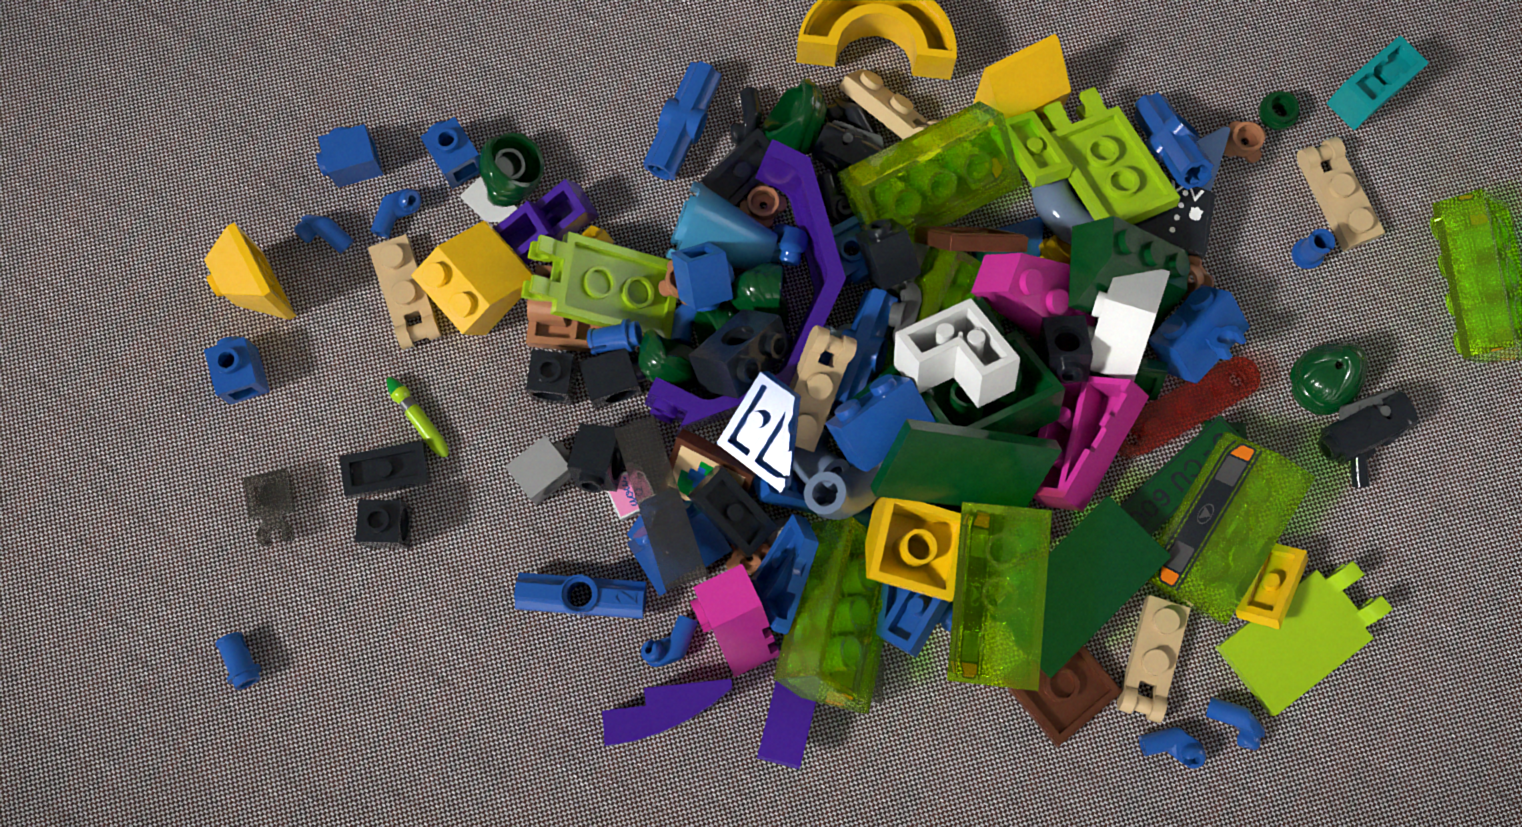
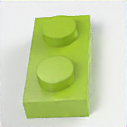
M1034 111L998 121L996 134L1033 188L1070 177L1073 165Z

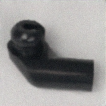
M754 87L744 88L740 92L743 123H733L730 126L731 140L735 145H738L751 131L759 128L763 114L759 91Z

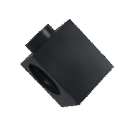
M893 218L875 220L867 225L866 230L855 234L870 279L884 291L921 274L908 231Z
M1085 315L1042 317L1038 342L1041 360L1060 383L1088 382L1093 350Z
M626 348L579 362L595 410L642 395L638 383L645 381V376L639 366L638 357L630 359Z
M532 349L526 391L533 401L574 406L579 365L574 354Z
M580 423L567 464V468L577 487L590 493H599L602 490L617 492L629 451L621 429L619 427Z
M358 499L355 542L368 549L410 550L413 508L402 500Z

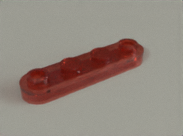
M1245 357L1230 358L1210 369L1197 384L1189 381L1144 406L1129 431L1137 436V445L1129 444L1125 438L1117 453L1129 459L1140 458L1247 398L1258 389L1261 382V374L1257 365ZM1230 375H1236L1240 379V386H1234L1230 382Z

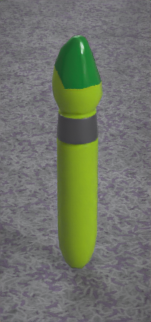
M391 376L386 379L387 388L393 401L400 405L403 412L433 452L441 457H447L449 455L447 443L418 403L411 397L409 389L397 379Z

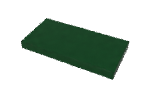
M906 418L870 487L876 497L1023 514L1062 449L1058 442L1052 439Z
M1107 495L987 617L1050 679L1170 559L1171 555Z

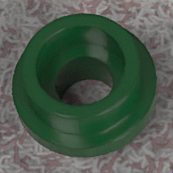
M1279 91L1270 93L1259 105V117L1263 124L1270 129L1286 130L1293 126L1299 117L1298 100L1289 92ZM1273 109H1279L1283 117L1277 115Z

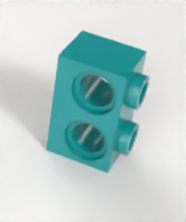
M1400 35L1344 82L1326 104L1355 131L1405 88L1429 62Z

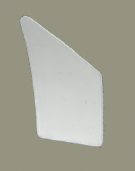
M481 176L460 196L484 221L502 222L518 209L514 205L508 207L493 206L487 200V190Z

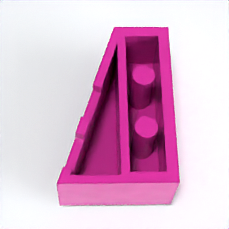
M1024 253L984 255L971 293L977 297H983L986 304L1039 341L1042 317L1085 315L1087 327H1094L1096 317L1068 306L1069 264Z
M1089 376L1088 382L1061 383L1065 388L1059 419L1040 428L1038 438L1056 440L1062 451L1034 494V500L1045 507L1084 511L1149 398L1131 379Z
M743 564L693 587L697 598L690 601L695 615L704 633L710 630L713 631L734 677L780 656L779 650L774 643V636L771 630L769 631L767 628L770 625L763 605Z

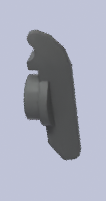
M911 281L905 282L907 289L901 290L900 297L902 302H893L890 309L889 326L895 327L893 332L894 345L896 332L916 323L922 303V293L918 286Z

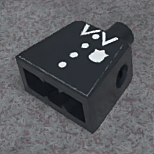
M1166 176L1180 196L1177 207L1133 225L1187 251L1188 256L1194 255L1203 259L1207 252L1215 194L1200 187L1186 190L1176 182L1175 178Z

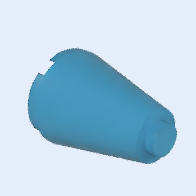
M693 181L689 191L696 193V196L690 194L689 200L684 202L670 243L677 245L676 250L670 248L666 253V258L672 259L671 252L710 242L726 251L727 260L734 269L751 270L764 262H778L781 250L777 243L778 235L702 183Z

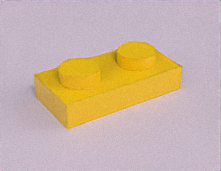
M1264 540L1236 605L1237 618L1280 630L1308 562L1307 551Z

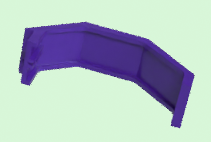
M772 139L755 179L780 190L790 200L796 226L805 231L809 238L808 248L803 253L813 287V298L793 339L792 351L785 356L777 375H774L789 387L812 328L815 325L824 327L846 277L811 158ZM656 377L644 405L651 408L650 415L665 423L672 424L673 420L681 422L675 435L677 437L683 428L693 431L733 416L748 391L739 399L723 395L716 399L707 400Z

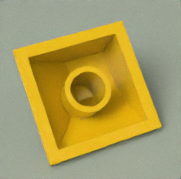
M235 222L228 225L204 259L211 272L210 275L206 276V279L213 292L219 298L224 295L238 307L288 320L296 317L297 315L263 251Z
M880 497L874 503L865 540L866 578L948 602L953 601L963 555L965 526L968 515L924 502ZM971 516L969 517V520H968V523H967V532H968V527H969V522H970Z

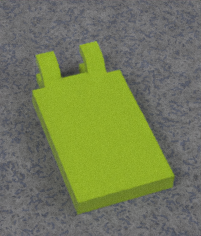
M1095 87L1080 92L1079 98L1083 105L1076 107L1075 112L1081 121L1071 123L1060 101L1045 106L1044 113L1048 118L1041 122L1073 165L1070 177L1067 179L1094 220L1116 216L1133 225L1177 207L1180 200L1179 194L1120 107L1116 106L1107 110Z
M573 232L566 233L563 236L562 242L545 235H539L537 241L530 242L529 259L553 262L550 279L534 274L531 276V281L525 280L523 282L521 298L552 302L550 314L599 327L621 324L623 319L629 318L632 322H639L643 337L647 330L653 329L662 337L671 339L677 298L671 295L665 297L660 294L658 289L659 282L665 280L668 270L667 264L671 260Z
M1354 561L1346 565H1339L1325 578L1318 570L1311 571L1299 581L1280 630L1247 621L1215 646L1270 716L1278 715L1373 640V636L1366 627L1393 610L1382 595L1375 599L1372 597L1368 598L1356 607L1343 592V589L1365 575Z

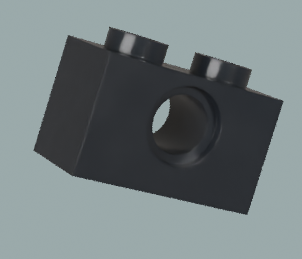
M742 309L688 356L701 390L739 399L751 388L760 372H769L792 349L780 315Z

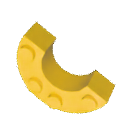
M818 0L811 7L802 22L797 41L796 63L835 67L839 54L849 43L861 37L879 36L892 40L904 50L911 63L912 76L951 80L957 59L956 38L948 17L934 0Z

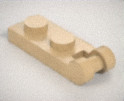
M860 69L846 75L840 84V90L914 149L924 151L944 139L946 128L941 121L936 119L928 121L913 109L914 105L909 99L900 94H894L883 85V80L876 73Z
M1335 136L1323 141L1320 147L1314 148L1309 146L1297 152V162L1343 252L1380 238L1385 234V231L1345 156L1344 143L1339 137ZM1324 161L1327 162L1331 169L1325 173L1321 167V163Z
M404 234L368 247L401 349L406 350L414 347L416 341L427 337L430 341L442 337L429 295L411 276L419 265L408 236ZM421 315V323L409 326L407 320Z
M815 325L808 336L789 386L801 396L795 446L811 452L815 451L846 367L854 357L857 349L856 339L846 335H842L840 338L830 335L829 329L819 325ZM824 351L832 353L828 365L818 362L821 353Z
M1152 595L1145 596L1121 685L1123 692L1119 694L1117 700V710L1129 714L1134 710L1146 714L1147 720L1159 724L1162 722L1167 710V697L1191 608ZM1139 683L1152 686L1150 698L1138 694Z

